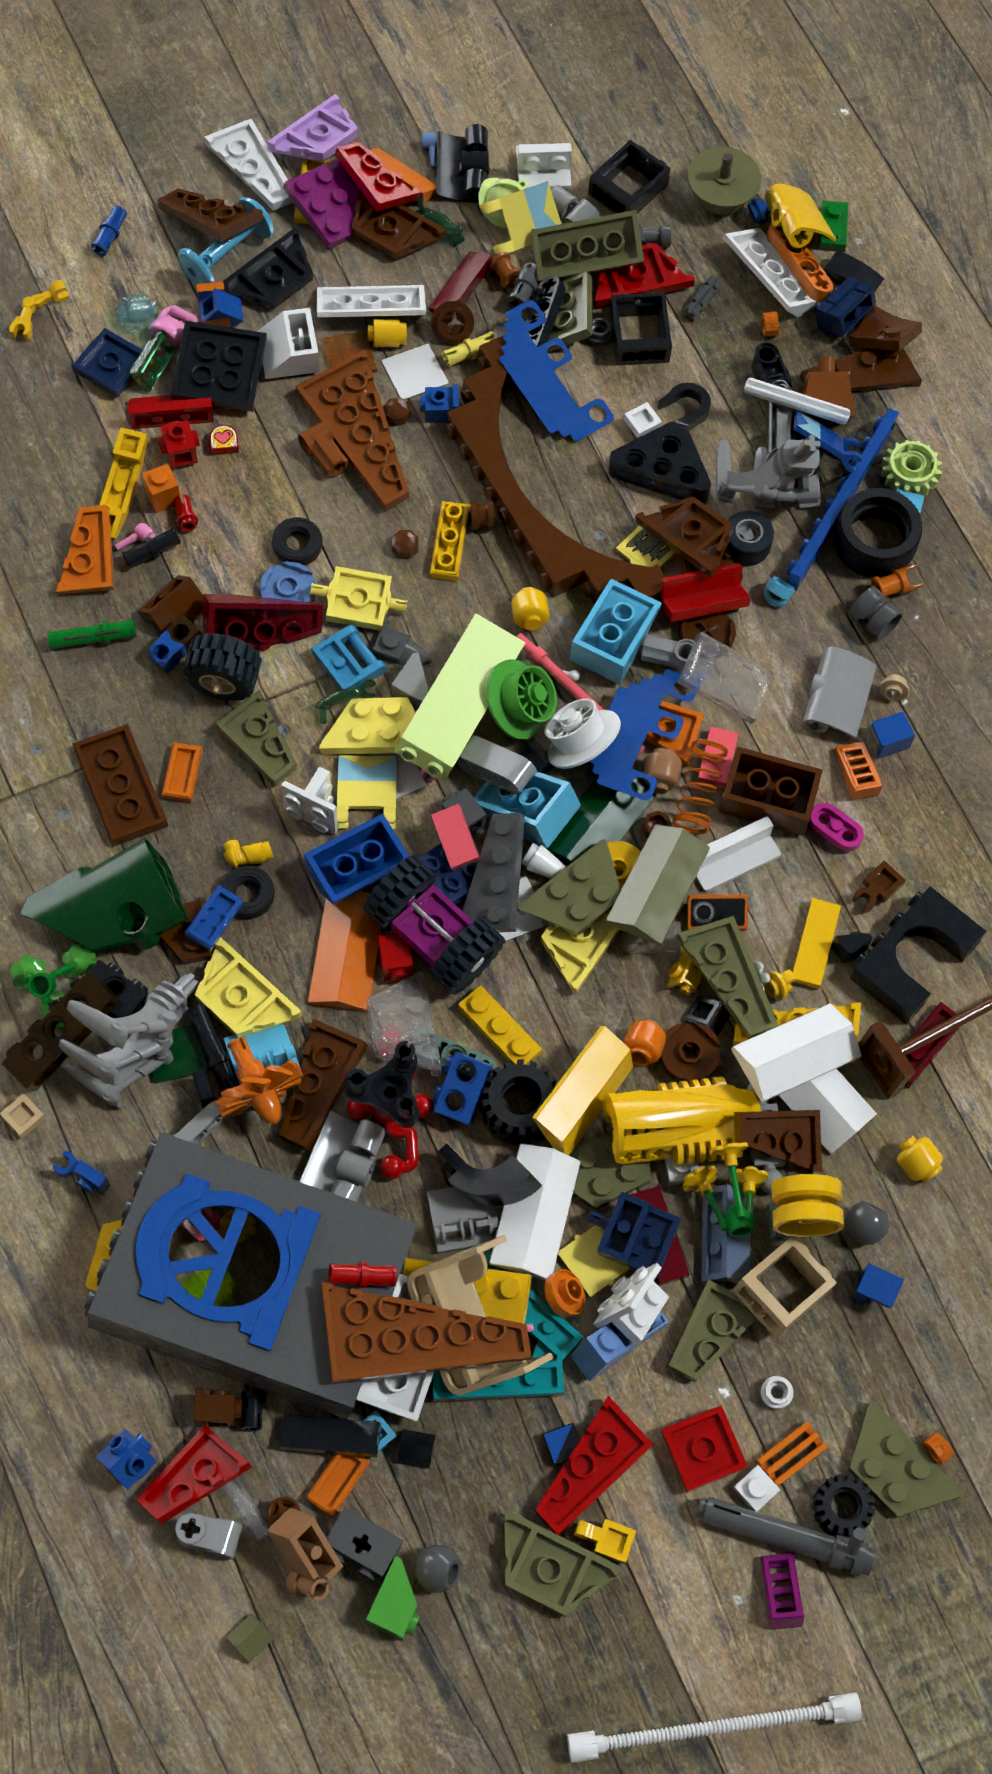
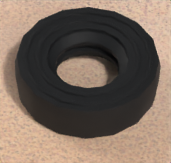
M293 517L279 523L273 532V550L281 562H296L305 566L315 561L321 553L323 539L320 529L314 522L306 518ZM293 534H302L308 539L306 547L300 550L289 548L286 542Z
M246 865L235 868L227 874L221 887L236 895L238 887L244 883H253L259 888L258 897L254 901L244 902L236 917L240 919H253L262 916L269 910L274 901L275 889L272 879L264 870L256 866Z

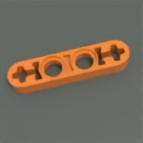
M771 222L766 235L770 243L807 295L815 301H825L833 289V283L807 246L802 248L793 247L785 236L782 227H774ZM788 248L793 249V250L797 251L798 253H794V252L790 251ZM801 267H805L809 269L811 272H808L802 269Z

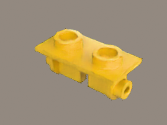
M681 946L682 955L679 961L671 967L669 971L670 980L666 987L669 989L678 985L681 987L679 991L682 994L690 996L692 992L696 991L703 975L695 968L696 965Z

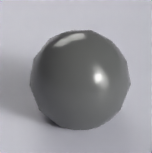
M861 1201L847 1212L845 1220L846 1231L857 1243L873 1245L879 1242L888 1232V1214L868 1202Z
M433 1545L423 1549L416 1558L414 1572L418 1583L427 1591L433 1593H442L452 1589L457 1583L461 1571V1563L457 1555L444 1545Z

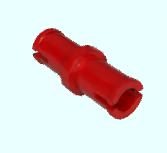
M359 1262L358 1265L330 1263L328 1268V1283L357 1285L358 1288H366L367 1285L395 1287L397 1281V1268L395 1265L375 1266L368 1265L367 1262Z

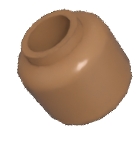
M657 748L645 757L642 773L657 779L654 793L665 794L668 790L676 788L680 783L682 761L673 750ZM642 778L643 782L650 786L649 782Z

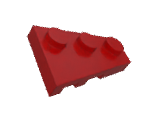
M204 1425L141 1493L136 1501L159 1523L163 1524L253 1467L223 1439Z

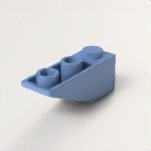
M660 1311L643 1340L636 1344H633L611 1322L588 1336L570 1357L586 1378L592 1381L669 1323V1320Z

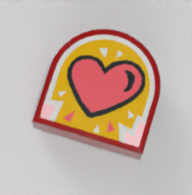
M219 425L211 431V454L239 452L237 432L233 427Z

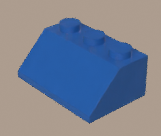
M381 814L305 853L304 860L305 869L317 889L334 905L380 881L384 875L386 876L389 873V870L396 867L401 860H405L409 854L384 814Z

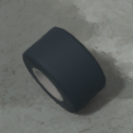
M746 510L735 513L728 519L733 524L734 531L727 546L731 559L734 563H740L743 566L757 565L764 561L770 553L774 537L772 523L759 512Z

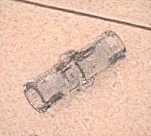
M239 1477L220 1488L235 1510L234 1516L237 1520L241 1519L254 1542L258 1544L269 1537L267 1530L270 1528V1525L258 1508V1501L251 1498Z

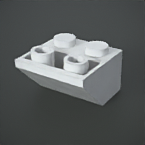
M310 308L282 311L257 331L267 333L263 357L265 379L320 372L319 354Z

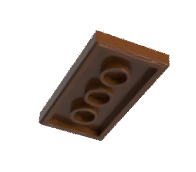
M128 724L72 743L112 847L169 827Z

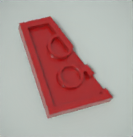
M360 142L337 147L335 152L336 158L376 211L420 199L422 191L415 186L410 188L403 182V176L398 172L391 173L382 166L383 161Z

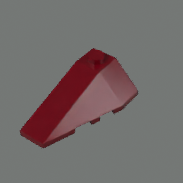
M204 594L203 634L217 633L232 636L250 644L255 650L263 651L269 649L270 646L286 641L299 640L322 631V603L234 594Z

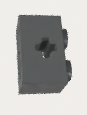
M345 1506L327 1537L341 1563L345 1564L347 1560L359 1566L356 1572L371 1581H374L376 1577L384 1580L395 1556H397L403 1545L402 1539ZM364 1539L368 1540L370 1551L363 1550L360 1554H357L355 1541L361 1543Z

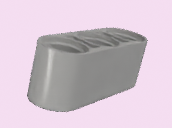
M475 735L469 739L456 761V764L468 774L515 795L522 791L537 772L536 767L527 758Z

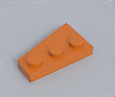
M108 505L80 507L70 538L69 552L63 563L62 577L56 588L58 595L114 590L110 508Z
M661 701L659 709L683 718L682 728L675 739H669L648 731L645 740L657 748L673 750L676 752V756L681 759L682 765L687 768V759L692 754L691 743L697 739L705 713ZM662 717L658 721V727L664 732H672L676 728V722L670 717Z

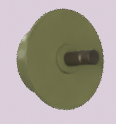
M714 147L707 149L692 160L688 169V183L692 192L696 195L697 201L705 210L718 215H728L739 211L756 196L761 185V172L757 163L749 155L735 148Z

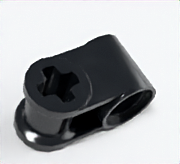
M769 342L759 344L756 347L751 365L755 378L769 384L777 380H784L792 388L790 374L783 363L777 346Z

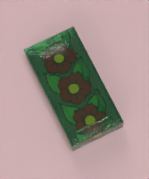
M154 331L129 372L144 392L152 391L176 351L161 331Z

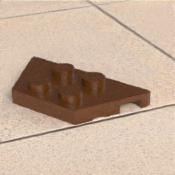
M359 189V197L356 202L355 217L352 224V235L393 259L401 258L445 238V228L403 204L376 211Z
M694 496L680 500L675 504L660 506V512L647 516L643 512L635 515L636 523L710 578L715 575L734 532L732 523Z

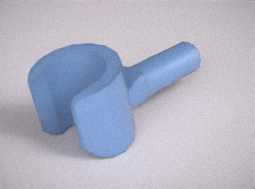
M423 132L421 148L429 149L431 168L436 169V135Z

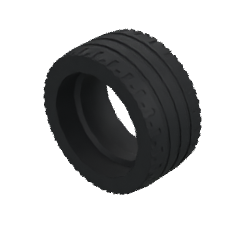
M871 488L858 492L843 507L835 528L834 543L839 558L849 569L862 576H878L882 578L891 575L893 570L909 565L916 554L922 535L920 513L909 498L894 490ZM867 517L882 518L893 523L900 530L905 541L895 548L875 549L864 544L855 535L852 524L857 520Z

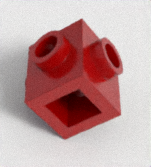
M173 421L167 425H162L163 437L158 438L161 454L167 453L171 469L198 463L196 447L200 446L196 430L191 431L189 421Z

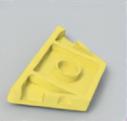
M409 698L351 699L321 742L319 747L321 754L395 753L393 752L416 713Z
M610 911L578 937L563 932L559 927L550 926L546 928L541 936V943L571 990L576 994L620 930L606 924Z
M220 937L215 944L216 948L212 958L208 961L204 970L205 976L196 990V1000L200 1004L203 1003L205 1008L237 1038L299 1019L302 1016L301 1010Z

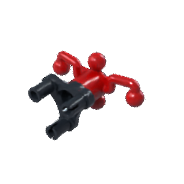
M386 1036L378 1042L377 1053L381 1058L390 1061L378 1071L368 1075L362 1069L351 1070L347 1075L348 1080L345 1092L350 1100L347 1104V1112L350 1117L355 1120H363L369 1114H372L378 1123L385 1125V1130L389 1136L405 1138V1161H402L398 1156L389 1155L380 1162L381 1174L385 1178L393 1180L400 1177L402 1173L412 1172L417 1167L418 1137L417 1132L412 1127L418 1122L419 1118H426L432 1113L434 1104L427 1095L419 1094L414 1097L412 1095V1080L415 1078L418 1065L414 1045L412 1043L409 1044L408 1041L399 1042L395 1037Z

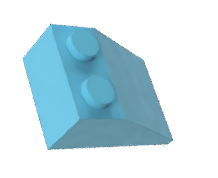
M610 579L573 639L569 660L620 685L631 667L662 603Z
M536 772L518 795L485 782L474 796V799L490 818H492L493 814H523L525 816L523 839L537 845L542 844L545 848L551 845L581 806L570 782L540 772Z

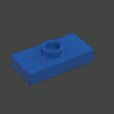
M218 885L185 931V936L211 951L243 906L244 900Z

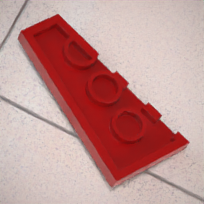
M609 1396L535 1510V1513L557 1535H560L654 1445Z

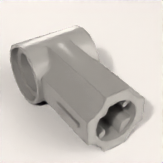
M646 635L641 660L669 666L677 673L688 675L694 672L697 667L700 648L691 639H683L677 642ZM681 655H687L690 659H684Z

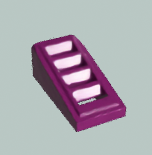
M794 1553L761 1556L760 1561L769 1628L776 1630L802 1627L804 1613ZM788 1567V1572L770 1574V1569ZM790 1581L789 1586L772 1587V1583ZM792 1595V1600H774V1597ZM794 1610L793 1612L776 1613V1611Z

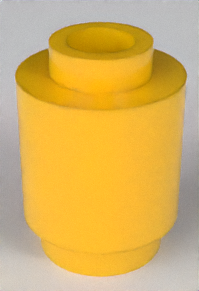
M373 319V325H368L367 340L373 342V347L399 348V345H406V323H400L399 320Z

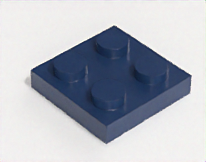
M104 328L74 362L72 369L74 373L118 398L134 379L131 375L134 370H137L138 363L142 357L143 363H145L146 351Z

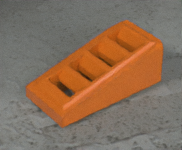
M864 741L835 747L851 801L879 795L882 784ZM859 751L860 755L846 757L845 753ZM862 760V764L850 766L849 764ZM865 770V773L854 775L853 773L855 771ZM868 779V782L858 784L857 782L858 780Z

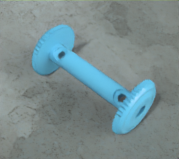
M243 197L238 200L237 204L244 205L245 210L250 212L254 208L262 210L264 220L234 235L228 241L220 242L216 240L199 256L188 248H182L179 251V264L186 276L194 284L215 282L209 268L252 231L265 239L273 235L272 220L258 202L251 198Z

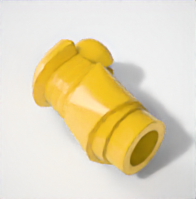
M230 840L224 844L226 852L223 853V856L227 863L234 868L244 864H264L268 859L274 858L269 841L240 847L237 840Z

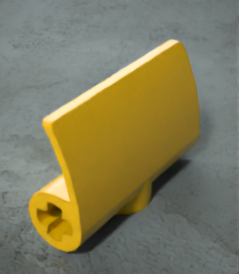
M774 184L767 189L765 200L772 211L771 222L774 227H782L785 236L793 247L802 248L811 241L814 232L822 234L834 242L836 241L830 227L808 193L785 184Z

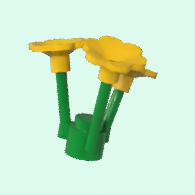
M747 1142L729 1143L723 1146L712 1147L709 1150L710 1155L724 1156L725 1167L729 1168L730 1184L732 1185L735 1205L726 1209L727 1213L725 1216L712 1195L713 1189L710 1184L716 1180L715 1174L718 1171L715 1166H700L693 1173L683 1178L684 1184L682 1188L684 1192L700 1191L702 1196H706L719 1220L721 1231L728 1230L729 1235L732 1237L745 1236L754 1230L753 1227L756 1225L753 1216L755 1188H760V1184L768 1179L766 1171L758 1170L754 1166L736 1169L735 1166L738 1165L736 1154L746 1150L748 1147ZM739 1187L743 1190V1195L746 1196V1208L742 1204Z

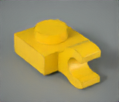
M607 1519L603 1520L601 1528L580 1520L577 1523L573 1536L595 1542L596 1545L593 1553L625 1564L636 1530Z

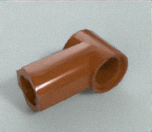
M323 421L298 434V441L303 451L308 456L315 458L328 477H337L348 467L347 458L334 443L333 435Z

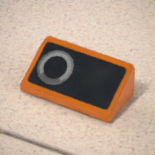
M688 895L686 901L687 930L734 916L739 930H747L748 895Z

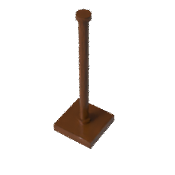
M992 996L899 1046L881 1020L872 1024L858 1043L861 1052L860 1058L886 1097L890 1099L899 1094L916 1072L906 1058V1055L992 1010Z

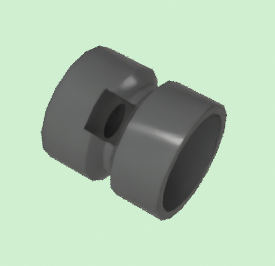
M872 586L857 598L851 606L849 614L860 624L867 623V631L877 640H881L898 625L904 614L892 602L886 603V596L875 586Z

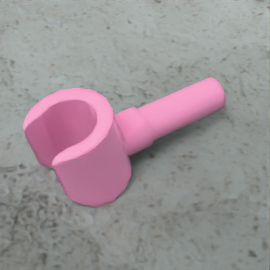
M140 523L135 527L133 534L116 543L115 547L119 551L138 539L144 542V539L147 537L154 538L155 534L147 524Z

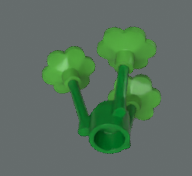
M74 944L71 946L70 951L65 952L62 956V961L66 966L51 973L45 971L46 963L42 958L34 959L31 955L25 954L21 956L19 962L13 963L10 967V972L14 976L13 985L17 989L25 988L34 997L41 998L40 1007L43 1011V1019L50 1012L48 1008L52 1002L66 995L60 990H55L57 986L55 979L63 974L74 978L89 972L96 964V953L84 948L80 944ZM63 1022L56 1025L57 1028L65 1027Z

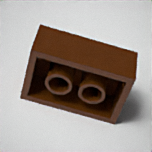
M737 746L719 812L752 822L768 816L774 828L804 836L810 821L823 770Z

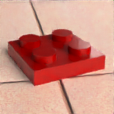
M722 1405L661 1430L686 1493L743 1471L748 1467Z

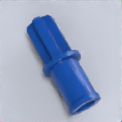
M115 206L107 220L99 226L100 231L91 244L92 250L98 255L105 256L114 239L120 235L119 229L127 216V211L122 209L121 206Z

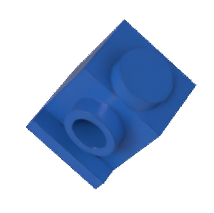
M453 384L452 387H425V395H420V412H425L426 423H447V412L459 407L458 384Z

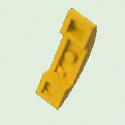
M120 427L112 452L114 460L100 501V505H108L110 508L111 539L114 540L118 537L131 507L140 478L148 440L146 433Z

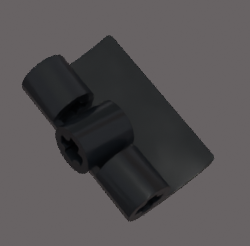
M480 124L470 125L465 129V137L438 131L436 195L443 199L458 202H479L478 194L481 184L487 179V175L490 172L487 128Z

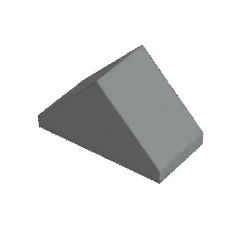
M419 653L411 655L391 684L392 698L408 697L416 712L429 692Z

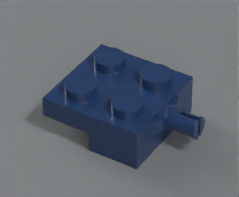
M621 1192L610 1217L592 1210L587 1223L604 1228V1234L597 1249L600 1256L638 1270L642 1266L648 1268L655 1263H658L663 1268L682 1219L651 1206L649 1202ZM661 1270L659 1271V1273H658L657 1276H656L657 1279L659 1278V1275H660V1273H661Z

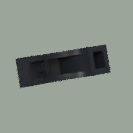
M447 1143L438 1151L446 1160L442 1166L452 1175L448 1181L462 1195L478 1204L486 1206L514 1204L531 1196L543 1186L513 1155L497 1167L477 1169L468 1165Z

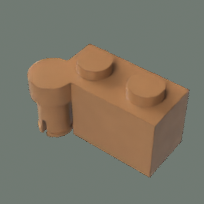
M289 1508L267 1532L291 1570L286 1580L288 1591L299 1597L308 1596L313 1600L321 1601L329 1592V1584L325 1583V1579L330 1580L343 1565L315 1518L310 1514Z

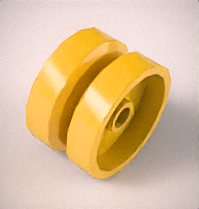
M799 1174L782 1177L771 1183L772 1202L779 1206L772 1212L773 1231L776 1233L795 1237H816L834 1234L843 1230V1209L836 1205L842 1201L843 1197L842 1181L838 1178L819 1174Z

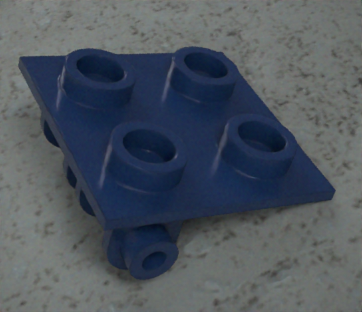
M441 843L418 857V859L437 875V881L434 886L458 907L461 904L459 899L469 892L477 865L473 862L453 871L450 868Z

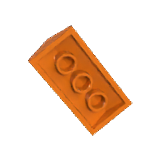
M359 891L334 905L329 900H325L308 998L309 1005L361 1012L369 1011L379 950L378 936L381 935L382 928L363 911V905L370 893Z

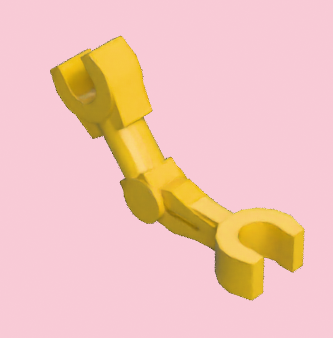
M62 279L53 282L49 286L48 291L23 299L21 315L16 316L9 326L12 338L16 339L18 331L24 330V338L29 341L33 334L31 317L36 309L52 300L63 302L70 298Z

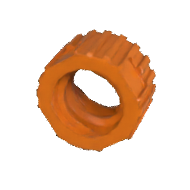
M777 312L762 314V327L765 337L779 335Z
M934 1432L923 1441L925 1451L938 1465H943L954 1456L952 1447L938 1432Z

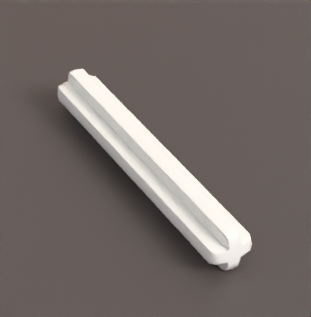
M748 378L744 386V393L843 425L849 420L850 410L848 408L754 378Z

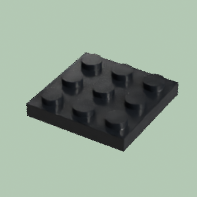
M185 320L171 390V399L186 400L211 397L212 406L253 412L267 342V333Z

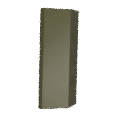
M637 210L531 230L539 283L551 275H556L559 279L573 277L586 271L594 273L644 263Z
M655 824L606 919V924L661 947L710 847L684 828Z

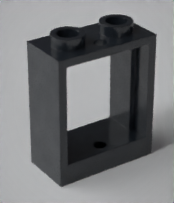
M629 140L590 176L588 194L615 214L637 210L638 214L668 186L671 168L664 161L658 160L647 152L644 147ZM628 165H631L652 180L635 197L612 182Z
M648 292L645 294L623 293L611 295L609 312L616 365L670 362L672 341L665 293ZM657 315L660 338L622 340L619 317Z

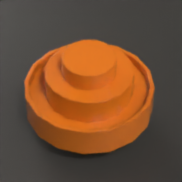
M560 1269L547 1277L544 1291L546 1302L551 1309L563 1318H570L580 1313L585 1306V1293L576 1275L567 1269Z

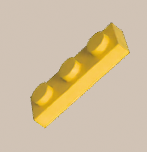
M481 985L458 1004V1009L508 1061H511L512 1065H517L518 1059H524V1064L529 1065L530 1061H534L542 1054L543 1049Z

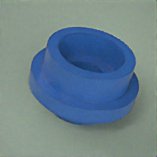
M754 197L752 202L747 204L748 210L755 223L760 221L764 223L767 221L766 215L770 214L768 206L764 199L759 201L757 197Z

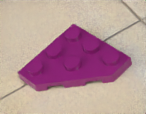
M338 159L285 181L283 189L327 249L349 240L352 233L353 218L355 217L356 202L359 197V187Z

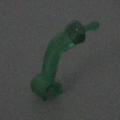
M417 198L416 202L419 210L416 212L443 226L448 231L446 238L451 246L455 247L465 241L464 237L460 234L462 232L461 226H456L443 213L424 208L423 199Z
M371 679L366 680L359 687L343 689L317 701L315 708L320 709V724H326L327 722L326 710L339 703L357 697L373 698L376 694L368 693L365 687H374L376 685L375 681Z

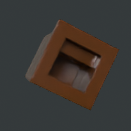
M195 1388L193 1421L196 1427L206 1425L207 1427L236 1428V1418H242V1398L230 1395V1391L211 1390L210 1395H205L202 1388Z

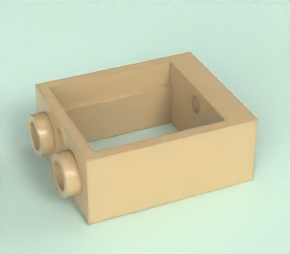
M791 1236L747 1273L732 1292L777 1339L822 1300L837 1282L832 1278L830 1271L815 1260L808 1248L794 1236ZM783 1256L816 1289L815 1292L790 1313L757 1279Z

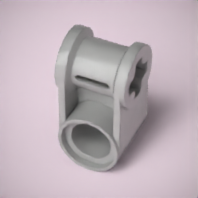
M187 1513L178 1519L175 1532L178 1542L187 1549L204 1552L218 1558L233 1560L242 1525L227 1519ZM190 1524H195L199 1534L193 1533L191 1538H186L183 1528L189 1529Z

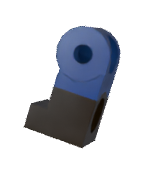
M181 614L151 646L148 657L165 672H169L188 654L192 639L202 635L199 628Z

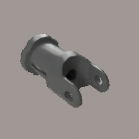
M528 262L524 264L522 270L516 276L513 284L514 289L505 299V303L509 308L513 309L529 301L531 295L536 292L538 277L534 275L536 270L534 263ZM527 307V308H524V309L522 310V313H523L524 311H527V310H528V307Z

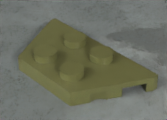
M603 838L518 905L517 912L523 916L528 914L542 920L543 924L550 927H559L563 932L578 937L612 909L621 892L607 841Z
M632 1129V1135L638 1134L637 1129ZM613 1130L574 1149L569 1155L581 1161L572 1195L578 1196L585 1205L594 1211L618 1200L621 1192L629 1194L649 1184L651 1180L650 1161L619 1164L615 1161L612 1150Z
M873 1401L867 1405L848 1471L857 1480L859 1478L863 1480V1485L866 1488L869 1486L871 1489L870 1493L895 1518L958 1499L964 1494Z
M506 1510L504 1515L506 1588L567 1617L621 1573L622 1567Z

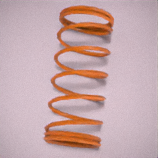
M697 739L691 743L694 755L687 759V763L692 769L687 770L683 775L688 784L680 788L684 798L676 804L681 813L673 817L672 824L677 828H684L692 834H705L709 832L710 828L707 822H710L712 819L705 814L684 812L679 807V804L682 801L689 800L700 806L714 807L715 803L708 799L687 797L683 793V788L693 786L699 790L711 793L718 792L719 789L706 783H691L686 775L691 771H696L697 773L699 771H708L718 774V776L709 775L711 778H720L722 774L708 768H694L690 764V759L698 756L712 763L722 764L726 762L724 757L727 756L728 750L718 742ZM701 744L713 746L722 750L724 753L706 752L698 749L694 745ZM708 758L721 759L722 761L711 760ZM699 786H706V787L713 788V789H715V790H709V789H705V788H702V787H699ZM694 800L708 802V803H710V804H712V805L699 803V802L694 801ZM692 815H697V816L705 817V818H707V819L697 818V817H694V816H692ZM676 821L697 823L705 827V829L687 827Z

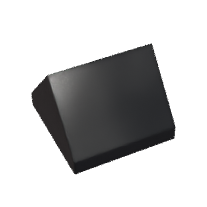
M538 742L527 743L519 753V755L532 762L537 772L544 774L554 767L548 760V753Z
M403 1429L397 1463L430 1469L436 1435Z

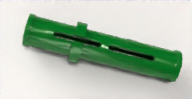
M131 619L114 623L102 621L100 625L54 632L49 631L47 635L50 650H54L55 648L104 641L105 644H110L112 640L137 637L135 621ZM113 630H119L118 632H110V633H104V634H98V635L95 634V633H100V632H108V631H113ZM89 634V636L65 639L66 637Z

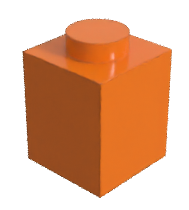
M168 463L143 472L142 478L145 493L155 513L173 507V499L178 495L180 496L178 483Z

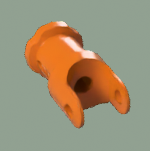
M910 565L893 570L891 575L882 578L878 576L871 578V587L875 586L885 596L895 593L904 594L916 590L924 585V583L911 586L907 579L906 570L918 565Z

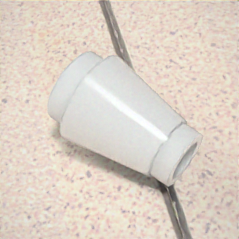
M534 843L521 864L527 867L526 870L552 879L567 867L542 844L539 847Z

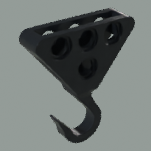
M681 383L674 386L667 395L659 400L658 409L676 403L684 397L695 399L701 408L680 419L668 422L613 450L610 454L608 473L612 478L679 500L694 496L703 504H706L709 498L711 481L689 431L706 420L710 410L711 399L708 392L702 386L695 383ZM625 470L639 474V476L631 477ZM652 479L666 484L656 485L653 483ZM678 488L691 491V493L683 494Z

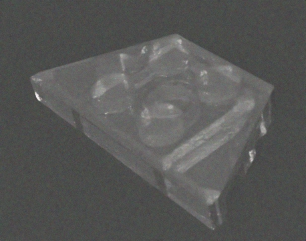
M418 972L369 997L366 1006L375 1057L390 1061L395 1054L396 1045L401 1041H408V1047L411 1043L415 1047V1054L418 1060L417 1066L431 1070L432 1076L441 1077L442 1066L424 972Z

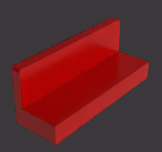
M171 395L129 399L128 414L131 430L161 427L173 421L188 420L189 424L214 422L211 397L172 400Z
M740 563L718 567L712 578L702 571L663 578L660 600L662 603L661 609L671 622L748 607L750 605V596L741 585L743 567Z

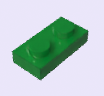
M822 200L820 212L834 234L836 241L834 242L830 238L819 234V250L845 252L847 246L848 203Z

